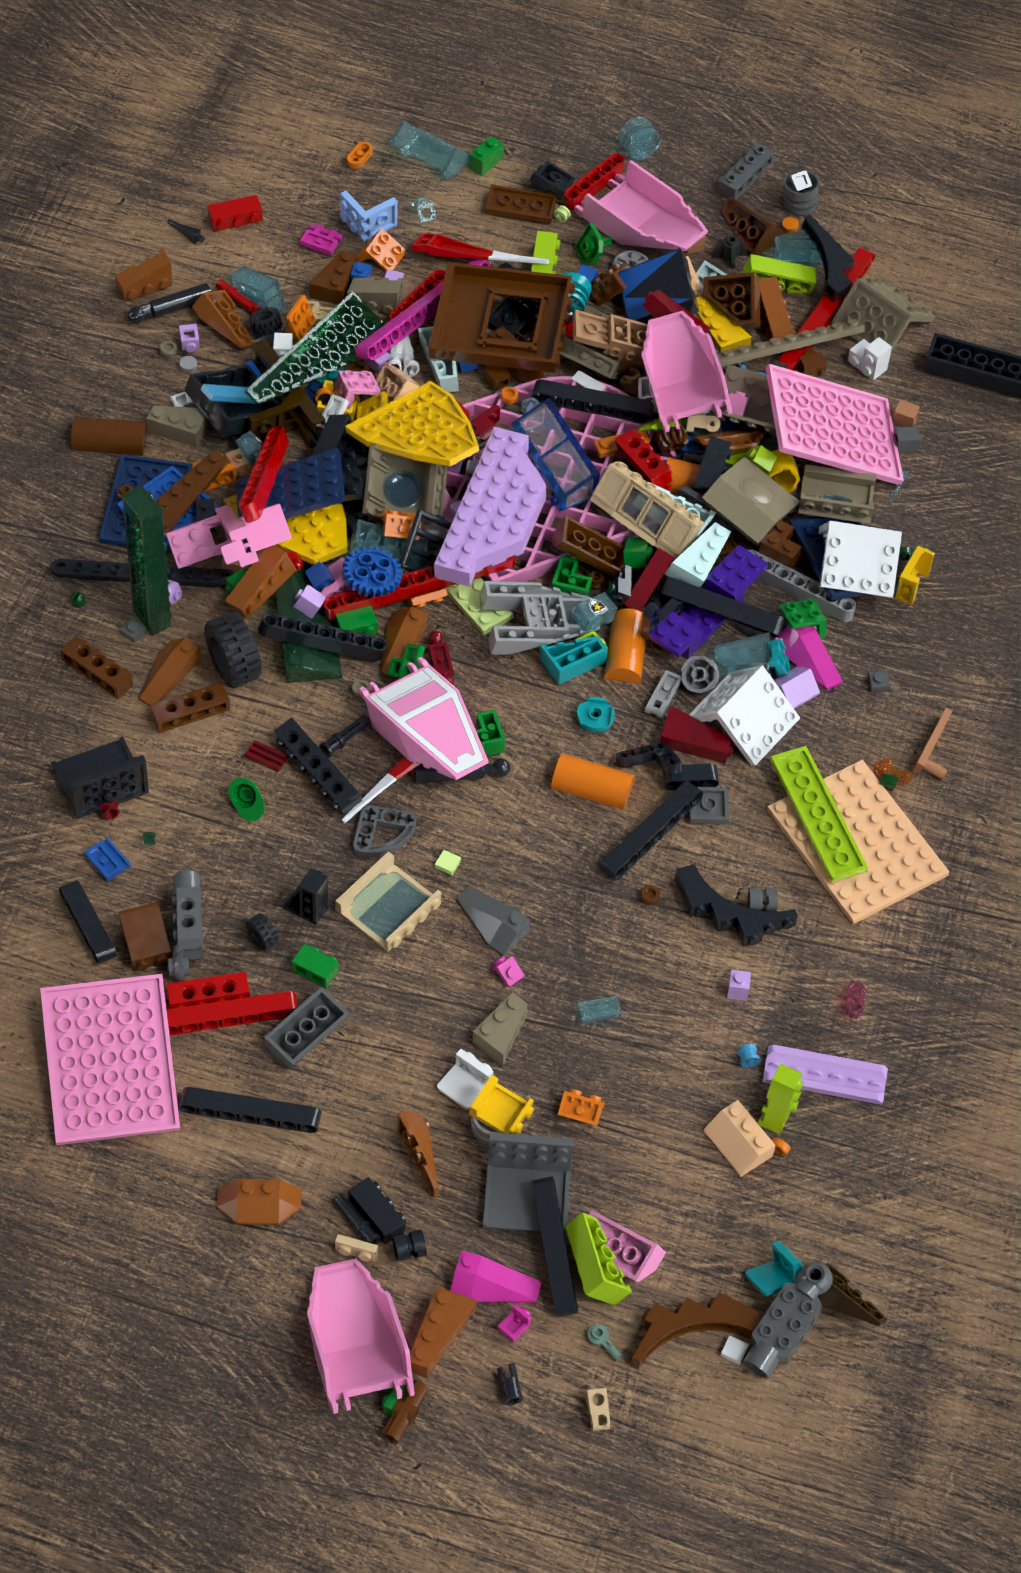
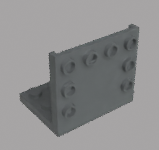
M490 1132L483 1228L541 1233L532 1180L553 1176L564 1233L566 1235L567 1230L565 1226L567 1225L570 1169L574 1139Z

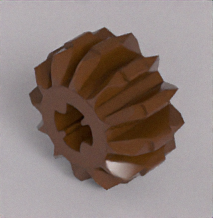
M671 426L669 432L662 430L657 435L658 443L663 451H676L685 447L689 442L688 434L683 426H680V429Z

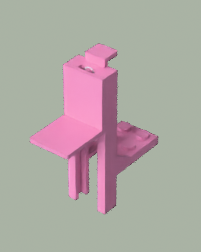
M228 504L216 508L215 516L166 533L178 569L223 554L226 564L238 561L239 565L244 567L259 561L256 551L292 538L280 504L264 508L261 517L251 523H246L243 516L237 518ZM222 524L227 533L224 534L226 541L215 545L210 528Z

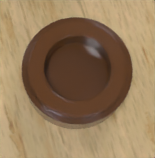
M647 885L641 889L640 900L642 903L654 905L659 901L660 892L658 888Z

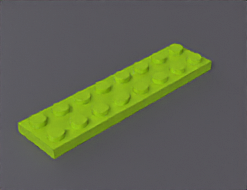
M807 746L771 756V762L831 882L867 872L868 866Z

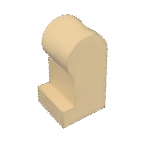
M691 415L688 416L686 432L694 433V428L715 433L720 429V421L715 416Z
M607 1389L587 1390L586 1403L588 1405L592 1431L609 1430L610 1415Z

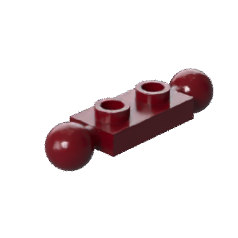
M432 631L428 636V640L431 643L428 645L432 667L454 685L452 678L454 670L447 642L442 643L443 635L441 632Z

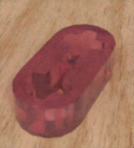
M852 982L848 985L846 993L845 1012L848 1017L858 1019L864 1011L865 987L860 982ZM854 989L858 991L857 997H854ZM853 1003H854V1004H857V1006H856L857 1011H856V1012L853 1011V1008H852V1007H853Z

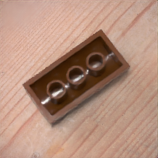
M75 416L72 423L71 449L74 451L143 456L147 436V422Z
M567 515L558 524L552 538V545L555 548L612 578L625 565V546Z

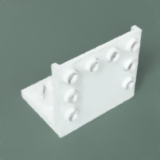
M829 521L819 527L818 534H823V537L826 538L820 587L893 598L902 532Z
M763 665L729 672L689 714L701 722H711L717 719L751 766H756L800 719Z

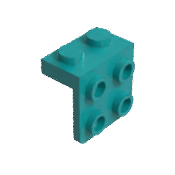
M780 1241L772 1243L773 1261L745 1272L746 1278L764 1296L773 1295L781 1291L785 1283H798V1273L802 1268V1263Z

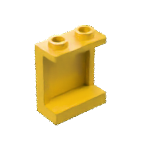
M917 546L900 576L896 599L910 605L913 604L920 580L916 575L929 576L934 552Z
M491 1075L470 1106L469 1115L499 1133L519 1135L524 1126L522 1122L525 1118L529 1119L535 1109L532 1107L534 1100L530 1098L529 1101H526L499 1085V1079Z

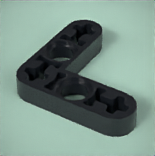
M672 598L660 610L659 606L650 602L642 613L641 635L651 641L649 634L672 611L677 614L682 603Z
M657 742L616 754V764L618 767H630L656 760L667 774L673 775L682 771L680 758L665 742Z

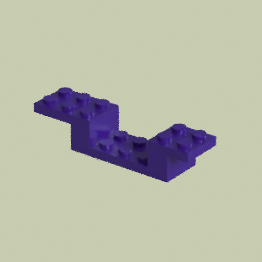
M738 545L706 577L704 589L743 603L746 589L768 568V563L741 545ZM688 606L680 615L672 611L649 634V639L679 658L682 655L688 660L727 619Z

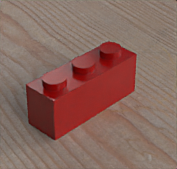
M257 195L207 205L208 219L213 231L263 221L262 207Z

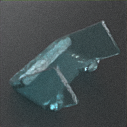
M401 120L390 142L391 145L401 149V154L407 157L412 155L441 170V175L449 179L451 176L455 177L469 163V154L404 120Z

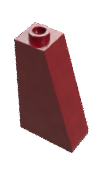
M660 290L653 293L650 292L644 298L645 303L642 307L654 318L684 311L694 320L697 326L702 328L703 332L708 333L711 330L708 325Z
M658 547L632 589L631 597L624 603L626 609H635L642 612L652 593L656 590L666 571L674 561V556Z
M670 706L660 742L667 743L672 750L726 763L727 757L732 756L734 746H731L732 739L729 736Z

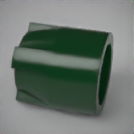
M883 773L879 784L883 785L885 789L894 791L898 777Z

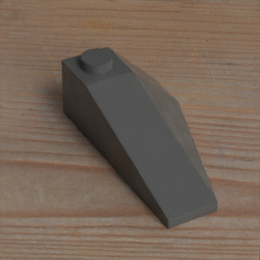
M468 886L456 898V901L468 918H471L475 924L477 931L485 938L487 945L501 956H506L529 933L530 919L515 908Z

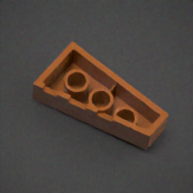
M776 276L760 279V321L762 325H766L765 334L768 341L772 338H783L788 334L795 335V330L790 324V313L786 311V300L781 294L782 286L777 281Z
M274 545L265 548L258 556L259 561L252 564L225 600L231 610L247 619L297 570L287 553Z
M436 1287L410 1353L413 1374L428 1378L443 1357L445 1351L452 1345L458 1333L462 1331L466 1322L476 1312L477 1300Z

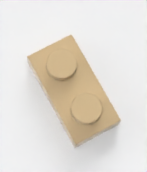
M338 1234L335 1241V1251L345 1256H356L366 1262H376L378 1245Z

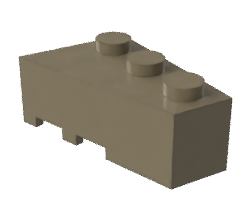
M353 278L347 292V304L390 315L391 311L403 301V278H398V280H389V278H383V280Z
M153 406L146 418L147 432L196 448L210 425L209 420L200 409L193 407Z
M512 992L473 1031L472 1043L503 1067L513 1042L527 1017L528 1004Z

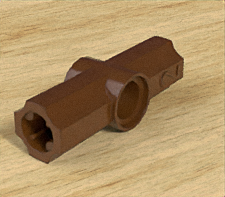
M413 1380L414 1396H410L408 1390H406L403 1397L397 1400L393 1407L391 1418L383 1429L382 1437L392 1444H398L407 1427L412 1425L419 1412V1406L428 1392L429 1387L419 1380Z

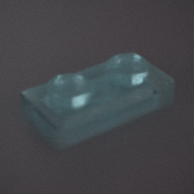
M617 996L578 1003L582 1023L622 1016Z

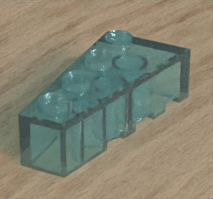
M358 519L352 533L349 554L350 552L355 553L356 548L362 551V546L366 550H369L370 546H372L373 550L379 547L380 552L386 549L387 555L392 553V559L397 558V564H399L407 539L382 536L383 526ZM419 537V540L414 541L413 546L427 551L428 540ZM410 553L407 563L420 567L424 558Z

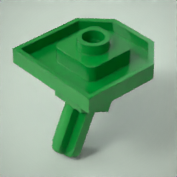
M589 222L574 248L583 265H595L602 255L604 248L611 246L613 242L610 236L602 238L594 223Z

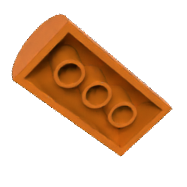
M668 457L666 464L671 467L673 472L671 473L673 482L669 483L672 485L671 493L676 494L681 486L693 488L701 465Z
M621 609L612 615L604 679L641 684L646 638L641 635L643 612L635 609Z
M562 753L554 771L551 788L624 810L636 775Z

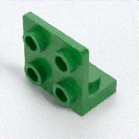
M814 599L780 605V610L792 629L813 626L820 639L826 638L827 619Z

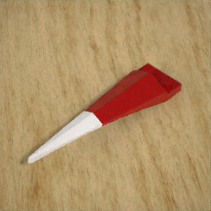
M422 233L412 244V251H417L420 254L429 252V256L437 258L549 264V259L493 251L438 233Z
M404 757L342 821L344 823L349 821L379 793L421 763L410 762Z

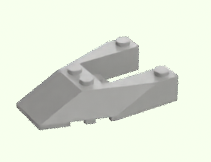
M484 581L479 594L482 610H523L526 626H493L488 638L491 654L509 655L600 629L598 615H595L589 606L590 600L594 598L574 592L568 594L561 592L560 588H547L538 582Z

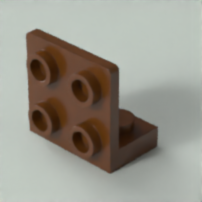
M626 261L622 264L616 263L608 271H603L597 278L591 281V295L599 306L627 288L618 275V272L627 265Z

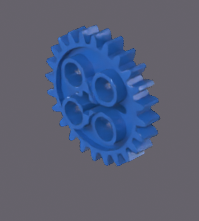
M362 546V551L356 548L355 553L350 552L349 556L345 557L342 566L343 580H347L346 585H352V591L357 589L358 595L363 592L365 597L371 594L372 598H375V594L382 598L383 593L389 596L390 591L394 593L395 588H398L399 583H401L403 570L400 569L401 564H397L398 559H392V553L387 555L386 549L380 552L379 547L373 550L372 546L369 547V550Z

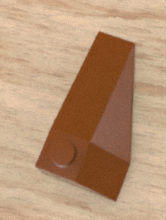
M225 290L205 292L193 304L192 307L201 320L242 349L253 346L247 329L241 325V316L235 312L237 307Z
M412 606L394 611L386 628L385 642L387 647L383 653L381 675L398 680L387 675L391 658L402 659L407 643L419 644L428 627V612Z
M187 638L171 640L160 651L139 700L148 706L163 701L201 661L200 646Z
M400 1111L398 1112L397 1132L432 1196L436 1198L438 1197V1183L429 1133V1122L426 1118H422L420 1112Z

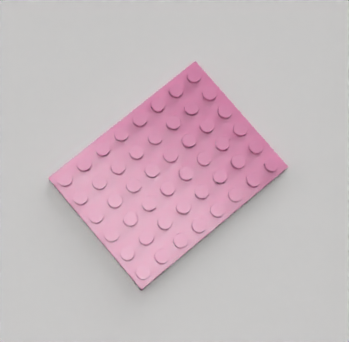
M772 364L765 368L780 452L858 474H874L876 479L897 485L903 483L904 479L887 398Z
M162 974L40 988L56 1145L180 1130Z

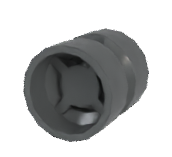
M749 887L748 908L760 911H777V888L766 887L764 890H761L760 887ZM763 896H766V904H763Z

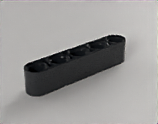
M76 880L59 887L61 897L97 964L117 957L116 950L80 882Z

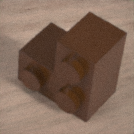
M780 520L761 541L759 553L792 569L799 560L802 547L791 541L794 526Z

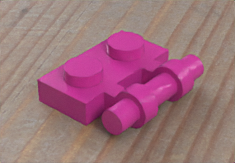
M311 224L310 230L307 229L300 239V245L331 256L338 246V240L342 241L343 234L338 233L334 229H326L320 224Z

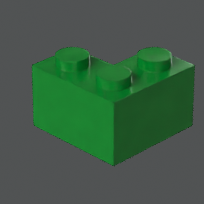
M561 555L552 582V588H560L561 592L568 594L574 592L589 597L592 578L577 574L578 559Z
M495 709L477 713L476 731L486 756L505 753L506 739Z

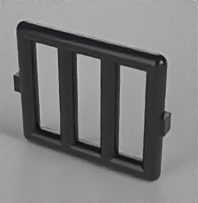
M422 509L417 510L399 563L402 569L409 572L421 570L407 563L410 553L435 563L438 556L413 546L417 535L442 546L444 539L420 529L419 526L422 518L449 530L452 523L444 520L445 517L441 515L435 516Z

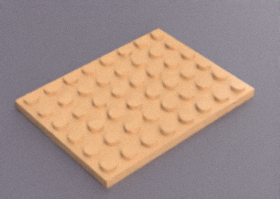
M863 760L823 780L868 866V871L865 873L831 882L789 796L767 807L769 814L852 925L949 875V870L883 785L879 784L880 781Z

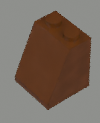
M158 902L119 911L121 934L132 970L143 971L149 967L167 964L168 958H171V950Z

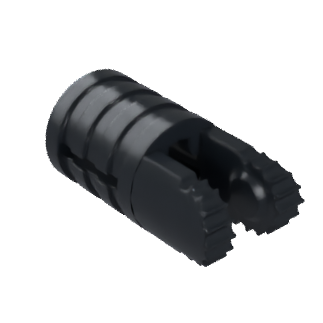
M511 1363L509 1364L511 1376L509 1378H506L502 1367L497 1368L505 1405H516L523 1401L516 1365Z

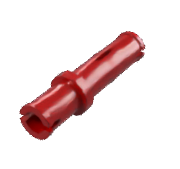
M224 279L218 280L221 285L216 283L215 287L217 289L225 290L232 300L251 314L255 313V310H260V306L240 293L235 286L225 282Z

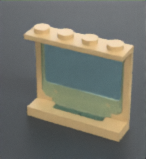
M387 852L335 901V911L389 952L393 947L396 948L401 943L404 936L410 935L419 922L425 921L432 910H436L440 906L441 891L437 890L434 894L429 892L394 865V855Z

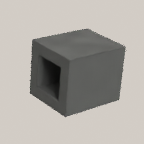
M917 426L896 427L895 438L898 452L918 451V446L922 443V435L918 433Z

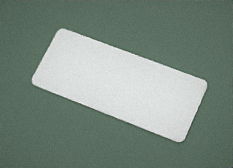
M577 371L571 378L589 389L602 391L606 387L581 371Z

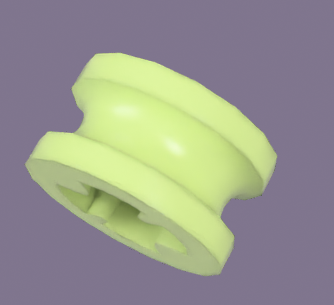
M562 205L553 213L555 219L560 223L566 222L571 216L568 208Z

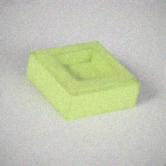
M443 850L435 863V868L453 875L461 862V857Z

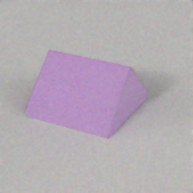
M795 667L788 672V675L780 676L774 680L794 709L820 694L811 668Z

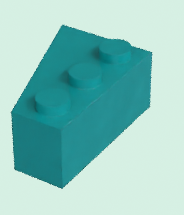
M598 636L577 639L572 643L564 644V642H558L557 645L553 646L540 645L539 659L558 685L606 663L608 649Z

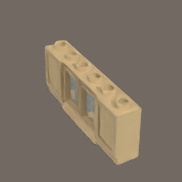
M617 461L609 464L590 500L648 543L674 556V560H676L692 545L704 522L700 520L697 514L687 511L683 504L674 502L670 495L657 490L653 483L643 480L639 473L630 471L623 462Z

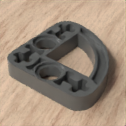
M374 805L365 806L361 811L353 843L354 853L360 857H381L387 852L393 853L399 850L414 834L417 822L415 814ZM369 813H373V815H371L370 822L367 821V815H369ZM391 815L394 817V820L388 822L384 820V817ZM377 826L403 831L390 842L372 846ZM370 828L371 832L363 834L361 829ZM362 840H364L365 847H363V849H359V847L362 844Z

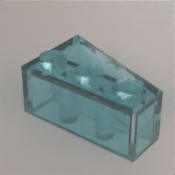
M794 232L775 237L773 247L774 259L796 264H822L815 245L805 232L799 234Z

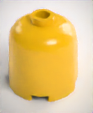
M779 450L771 451L777 456V459L771 471L765 474L789 493L797 489V484L800 481L793 455L780 452Z

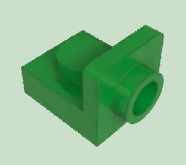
M401 1385L400 1388H401V1390H402V1397H403V1395H404V1388H403L402 1385ZM394 1387L383 1389L387 1392L382 1401L383 1414L390 1418L393 1407L398 1400Z

